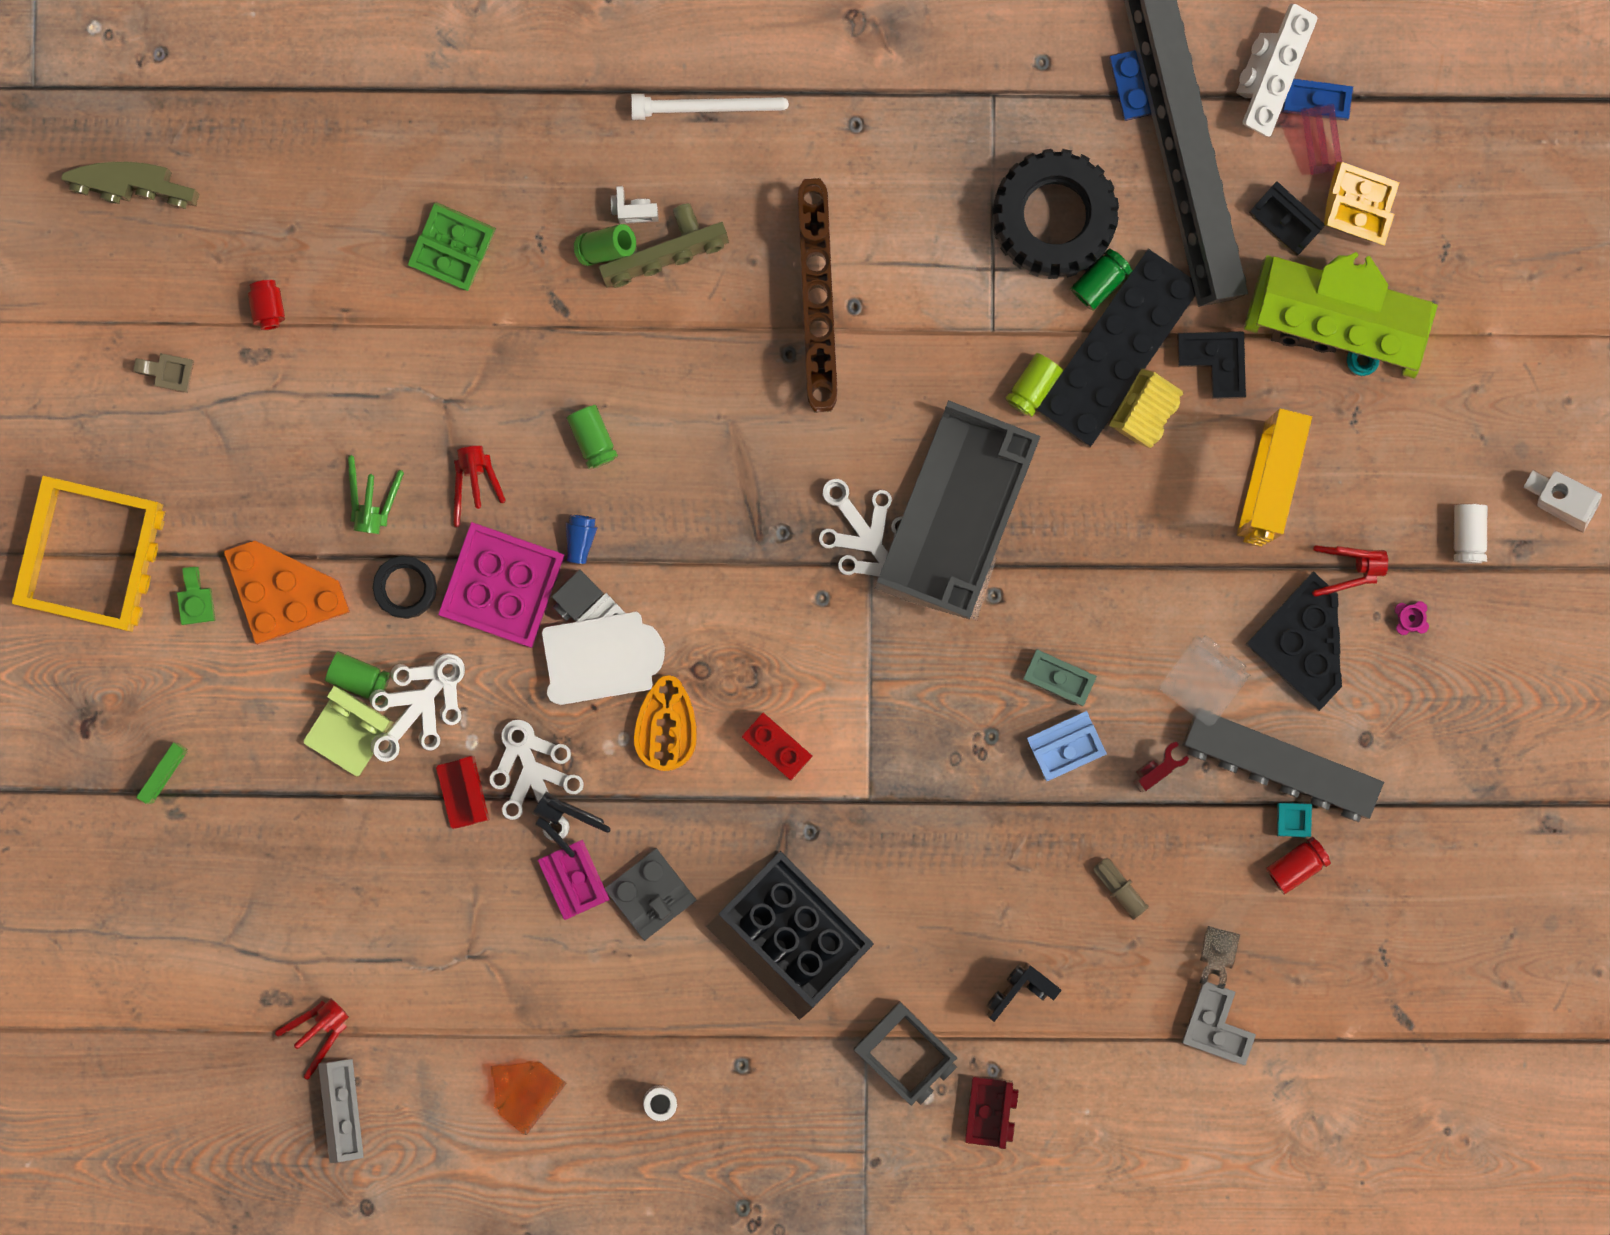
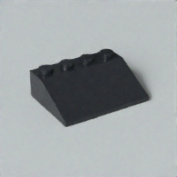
M781 851L706 926L799 1020L812 1010L874 945Z

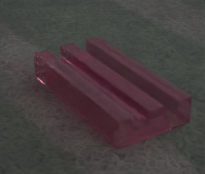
M1334 104L1301 109L1310 174L1334 171L1337 162H1342ZM1326 113L1329 116L1335 164H1329L1322 119V114ZM1315 115L1322 166H1316L1309 116Z

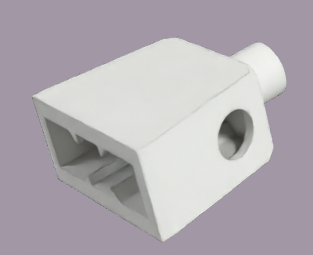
M1533 470L1523 487L1540 496L1537 504L1538 507L1583 533L1600 505L1602 497L1601 493L1557 471H1554L1549 479ZM1556 491H1560L1564 493L1566 497L1563 499H1556L1553 497L1552 494Z

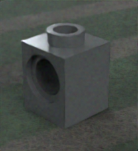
M579 569L552 596L557 602L553 608L566 621L570 617L577 621L604 593Z

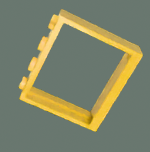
M1279 408L1264 422L1237 531V536L1244 537V543L1262 547L1284 534L1313 416Z
M42 476L12 604L133 632L134 626H138L140 617L143 614V607H139L142 594H147L150 586L151 576L147 575L149 562L155 561L158 552V543H154L157 530L163 529L165 523L163 520L166 511H162L163 504ZM59 490L146 510L120 619L33 599Z

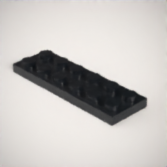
M1148 248L1036 411L1090 448L1126 397L1140 370L1146 368L1196 296L1192 278Z

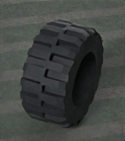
M1046 149L1040 154L1035 155L1032 153L1024 157L1022 162L1019 164L1015 163L1009 169L1008 174L1003 177L995 195L992 209L993 232L995 238L1001 244L1000 249L1005 256L1009 255L1013 260V264L1019 269L1023 267L1030 271L1029 274L1037 277L1040 274L1048 276V279H1058L1059 276L1065 275L1068 278L1077 275L1083 269L1087 270L1106 252L1118 225L1119 203L1118 198H1115L1113 192L1115 187L1111 179L1107 180L1104 176L1105 171L1099 165L1095 167L1091 164L1089 157L1083 154L1080 157L1073 155L1072 150L1062 149L1061 152H1053V149ZM1059 184L1075 191L1085 205L1086 220L1084 227L1069 242L1063 244L1045 243L1037 239L1026 225L1024 218L1025 204L1030 195L1044 185Z

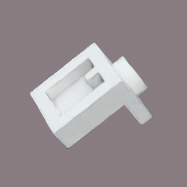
M616 186L617 195L611 196L612 215H618L619 224L659 222L657 203L651 204L650 199L631 200V205H625L623 186Z

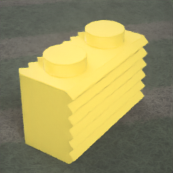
M1141 369L1109 426L1135 443L1151 448L1163 436L1164 425L1167 423V419L1179 408L1180 396L1183 395V391L1157 373Z

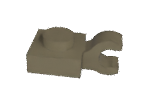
M161 353L159 363L136 358L133 371L137 374L155 376V387L188 393L194 360Z

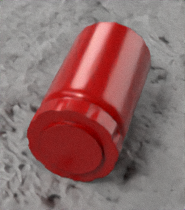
M1313 836L1307 840L1308 843L1300 844L1266 867L1270 877L1284 895L1321 871L1323 866L1327 867L1331 864L1327 852Z

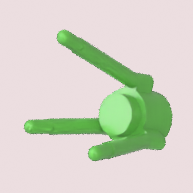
M350 455L348 457L352 507L350 522H354V531L379 534L380 526H387L388 514L404 472L402 470L397 472L381 514H379L380 507L372 506L374 475L369 474L365 503L360 505L359 509L355 458Z

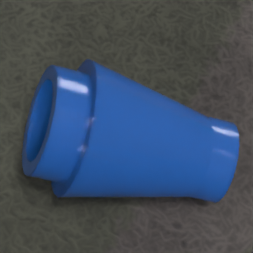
M570 515L569 522L565 523L568 562L586 564L587 556L598 529L595 526L596 518Z

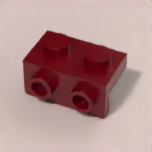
M972 1076L965 1143L1006 1149V1142H1013L1015 1122H1009L1010 1109L1017 1108L1019 1090L1013 1089L1012 1081Z

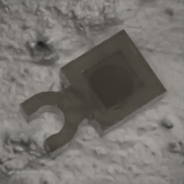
M1210 926L1207 927L1200 961L1207 962L1208 965L1201 973L1199 983L1206 984L1208 975L1215 974L1219 978L1217 988L1224 989L1227 982L1225 967L1232 969L1240 934Z

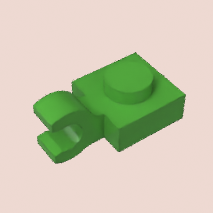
M199 567L183 568V578L187 591L177 592L181 625L216 621L212 589H201Z

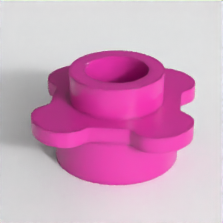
M1422 601L1416 602L1415 605L1397 604L1395 607L1399 623L1396 626L1397 632L1401 635H1407L1409 632L1414 631L1420 634L1427 632L1429 629V624L1426 622L1427 605ZM1410 615L1415 617L1414 621L1409 620Z

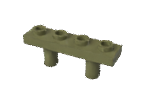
M687 203L677 206L673 209V213L682 236L642 251H638L636 246L632 255L599 266L606 288L610 286L614 288L625 286L632 281V278L643 274L644 276L655 275L662 271V267L673 263L675 265L688 263L693 259V256L703 252L712 254L724 248L725 244L729 243L723 222L700 229L691 204Z

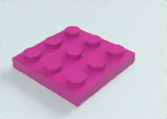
M471 522L438 615L532 648L565 555Z

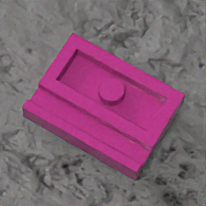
M583 840L569 845L575 852L574 857H570L561 849L538 860L564 920L610 900Z

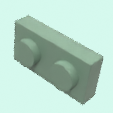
M1036 649L1023 680L1083 707L1097 676Z

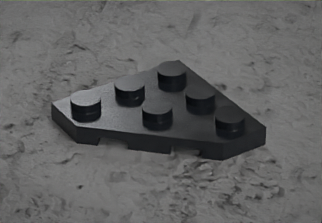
M1313 571L1253 635L1246 645L1317 711H1320L1342 687L1340 629L1338 626V593L1333 592L1317 597L1313 596L1312 592L1314 590L1329 586Z

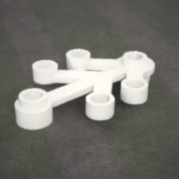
M840 479L828 481L823 488L825 501L832 506H838L860 537L839 534L833 529H825L819 535L821 546L826 549H832L836 546L871 552L879 563L857 561L855 557L846 555L839 560L838 568L844 575L859 573L879 577L888 555L887 550L882 545L887 509L892 502L891 495L885 490H879L874 493L872 497L874 512L870 529L848 499V485ZM833 487H838L842 490L843 494L839 499H833L830 496V490ZM884 494L887 496L888 503L885 506L877 505L875 499L878 495ZM902 516L895 518L892 522L891 529L894 537L897 532L895 524L902 520ZM832 533L835 536V542L831 545L825 544L822 540L823 535ZM850 559L854 562L855 567L852 571H845L842 568L844 560Z
M446 653L437 657L433 665L408 668L404 664H397L392 668L391 678L400 686L409 684L411 680L431 679L423 689L387 693L382 689H378L371 693L369 698L370 704L377 711H385L389 707L409 705L387 733H380L372 740L371 750L379 760L388 762L397 757L400 750L398 740L420 714L422 717V732L419 734V743L424 749L429 751L439 746L440 737L436 733L434 697L442 688L445 705L440 709L441 719L448 725H455L460 721L461 711L457 704L456 684L462 680L465 666L458 656ZM451 664L453 667L452 671L449 674H443V667ZM400 670L407 671V676L403 680L397 679V673ZM384 695L386 697L384 704L376 705V698ZM454 709L456 711L455 716L452 719H446L447 711ZM434 735L433 743L428 745L424 743L426 736ZM384 740L389 741L387 749L379 750L380 742Z
M513 720L504 727L502 742L506 750L498 769L490 775L491 785L496 789H504L509 785V772L517 755H519L523 764L522 772L512 796L502 808L503 815L507 819L515 820L522 815V804L530 785L538 803L544 793L548 792L544 780L564 787L565 791L569 794H578L583 790L584 782L580 776L567 775L536 762L531 751L533 749L550 755L554 762L565 764L571 758V750L568 746L564 744L555 745L536 737L532 726L523 720ZM515 730H521L524 733L523 741L519 743L513 741L512 734ZM558 748H564L567 751V757L562 761L555 757V751ZM498 773H503L506 776V782L502 786H498L494 782V777ZM571 778H576L580 782V787L576 791H571L567 786ZM511 803L516 804L519 808L516 816H510L507 813V806ZM562 816L559 820V823L562 825L559 835L564 839L569 833L570 826L568 820ZM543 830L544 835H545L548 839L554 841V840L548 835V833H547L545 830Z

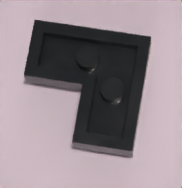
M1244 332L1177 334L1178 367H1211L1212 399L1246 398Z

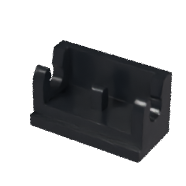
M1277 181L1249 212L1297 256L1325 226L1316 215Z

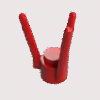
M469 446L457 450L458 460H454L456 476L453 525L456 528L460 526L463 471L464 476H470L475 508H481L477 475L484 473L483 468L487 472L499 502L505 503L506 501L492 468L490 455H484L483 446Z
M1315 545L1313 548L1315 552L1356 558L1357 572L1363 573L1364 577L1314 590L1312 595L1317 597L1363 584H1377V576L1384 577L1388 571L1387 552L1385 550H1361L1340 546L1335 548Z
M332 998L327 1003L322 1000L315 1008L275 1031V1035L279 1037L317 1015L314 1018L317 1023L294 1044V1047L299 1049L322 1028L327 1033L333 1029L304 1074L306 1080L312 1076L339 1034L347 1028L344 1022L349 1016Z

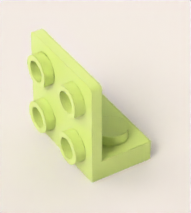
M333 686L327 696L330 700L304 739V744L351 774L360 776L373 756L371 750L372 740L380 733H387L394 722L343 689Z

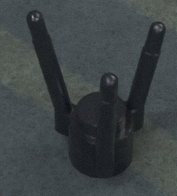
M547 791L532 813L539 818L535 825L545 830L570 857H574L575 852L549 825L550 822L557 825L564 813L606 833L611 831V828L604 824L603 819L567 804Z

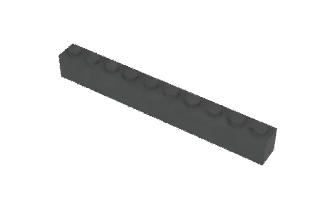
M1124 0L1198 307L1232 301L1248 294L1246 277L1242 270L1239 248L1235 241L1231 215L1227 208L1223 192V182L1219 175L1215 150L1212 146L1208 121L1204 114L1200 88L1196 81L1192 65V55L1189 52L1184 32L1185 27L1181 19L1177 0Z

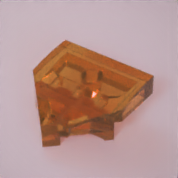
M527 1061L526 1063L491 1066V1077L494 1080L495 1091L494 1108L498 1109V1114L523 1135L529 1133L567 1084V1082L542 1062Z

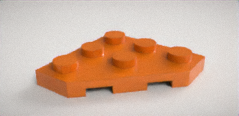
M255 540L224 551L255 644L257 645L350 613L340 581Z

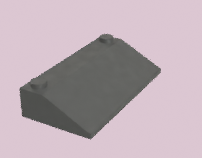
M948 400L874 589L911 603L970 619L1041 436Z

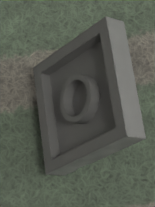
M657 848L605 888L606 892L644 941L697 901Z

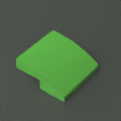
M436 202L432 207L423 233L418 237L408 266L469 291L496 228Z

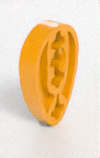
M669 675L658 679L648 692L640 708L635 726L634 746L639 758L647 766L660 771H672L685 765L693 756L697 744V726L689 695L681 681ZM667 681H672L673 687L678 688V694L672 695L671 700H669V708H667L665 694L660 693L659 689L660 687H665ZM664 714H670V719L676 721V726L669 729V736L675 737V742L668 745V752L673 753L674 758L673 760H668L666 766H662L660 760L655 759V752H661L662 745L656 742V737L663 734V728L657 726V721L663 719Z

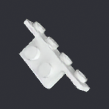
M1297 4L1289 5L1278 33L1259 34L1252 45V54L1248 64L1240 75V84L1236 93L1245 98H1252L1243 119V125L1263 136H1271L1318 19L1315 14Z

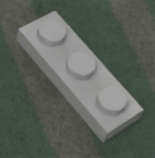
M353 1059L319 1063L329 1163L364 1158Z

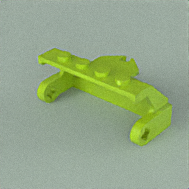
M1357 252L1348 256L1338 255L1322 270L1275 256L1267 255L1263 259L1244 330L1257 333L1260 326L1401 366L1403 367V376L1416 378L1437 310V304L1389 290L1387 281L1370 256L1365 258L1366 262L1363 265H1354V260L1358 257Z

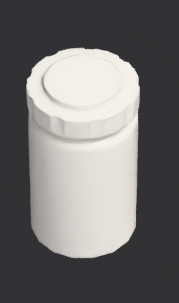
M1454 505V551L1456 552L1454 554V562L1462 564H1481L1482 562H1487V555H1485L1487 551V505Z
M658 1085L651 1087L646 1092L643 1098V1106L650 1118L656 1121H665L676 1112L677 1101L671 1089Z

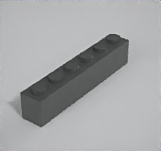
M1200 708L1196 709L1182 746L1189 748L1187 754L1192 757L1206 761L1207 756L1220 761L1218 767L1233 773H1237L1238 768L1250 773L1248 779L1266 786L1269 781L1281 785L1280 792L1298 798L1299 793L1312 797L1311 804L1329 810L1330 805L1342 809L1341 816L1356 822H1360L1361 817L1365 819L1371 818L1384 781Z

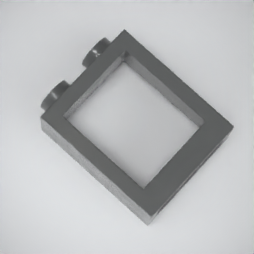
M901 1001L854 1047V1050L911 1106L915 1101L921 1105L934 1091L930 1086L939 1077L944 1081L957 1068L953 1063L957 1056ZM904 1017L944 1056L911 1092L870 1053Z

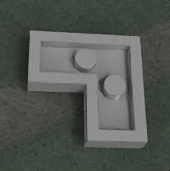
M1203 980L1182 1043L1246 1065L1256 1034L1225 1023L1236 992Z

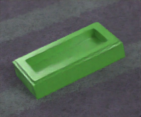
M173 742L136 798L145 804H153L187 754L188 749L179 743Z

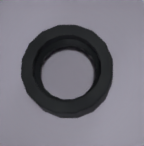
M402 555L390 558L379 567L374 575L372 589L375 600L382 610L394 617L409 619L420 616L430 608L436 597L437 584L435 576L428 565L415 557ZM401 568L415 570L422 577L424 583V592L420 600L414 605L407 607L398 606L391 602L385 589L386 581L390 574Z

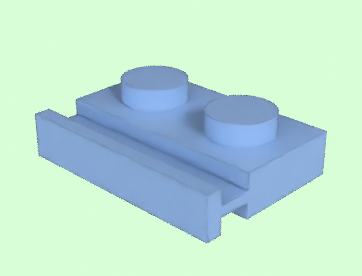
M1087 711L1026 738L1046 782L1107 754Z

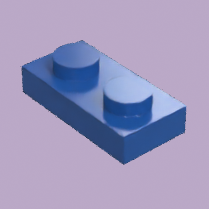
M1136 50L1110 56L1109 60L1124 121L1152 115Z
M1293 79L1283 105V112L1348 121L1353 86Z

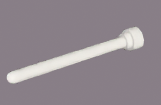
M631 94L632 120H645V117H652V113L781 111L787 109L789 105L788 100L784 97L651 100V97H645V94Z

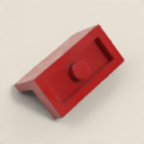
M475 756L438 765L436 769L450 827L456 829L489 821L490 818Z

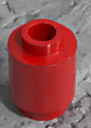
M261 280L251 283L249 285L248 299L253 325L260 326L261 330L279 328L280 322L285 320L280 288L276 287L275 280Z

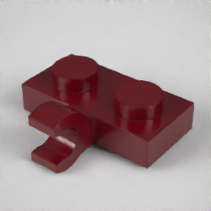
M1178 742L1170 743L1165 748L1164 759L1161 762L1156 763L1155 760H1151L1136 771L1139 777L1133 782L1140 792L1147 791L1172 773V770L1185 765L1189 761L1188 756L1183 757L1179 761L1172 758L1171 752L1179 746Z

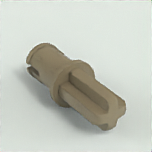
M1105 858L1094 867V872L1111 891L1110 897H1115L1132 920L1148 909L1149 906L1145 904L1130 885L1132 881L1130 879L1127 881L1110 859Z

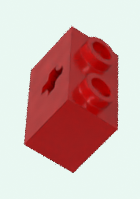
M764 712L742 735V738L791 781L813 757Z

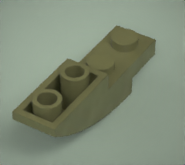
M96 163L64 172L61 178L66 184L70 185L69 190L82 195H88L89 191L101 194L100 199L119 204L120 199L130 202L133 189L136 190L135 195L154 200L155 196H160L168 199L167 204L181 209H186L187 204L197 206L200 195L193 188L171 183L172 172L168 168L146 163Z

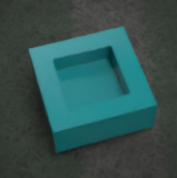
M1277 803V836L1311 837L1312 804Z

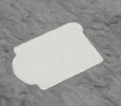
M638 612L550 626L542 631L550 678L547 695L550 701L559 705L650 690L653 685L651 676L656 674L663 665L665 656L664 643L653 627L642 624V618Z

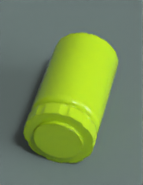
M1036 353L1013 386L1012 393H1008L1005 400L1020 413L1033 417L1036 412L1034 409H1037L1062 374L1063 369L1044 355Z

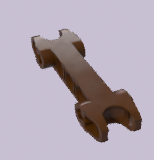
M821 178L804 179L799 186L798 210L807 397L810 407L815 413L831 412L836 404L837 372L828 192ZM814 192L819 194L822 199L817 204H809L804 200V197L808 193ZM813 224L817 225L818 235L816 236L811 234V225ZM817 255L825 260L826 264L822 270L812 271L808 268L806 263L811 256ZM815 288L823 289L827 294L826 300L821 304L812 303L808 298L811 290ZM815 321H823L828 325L829 331L822 337H816L810 332L811 324ZM817 356H824V361L826 362L823 368H818ZM826 387L832 395L827 401H818L813 396L814 391L817 388Z

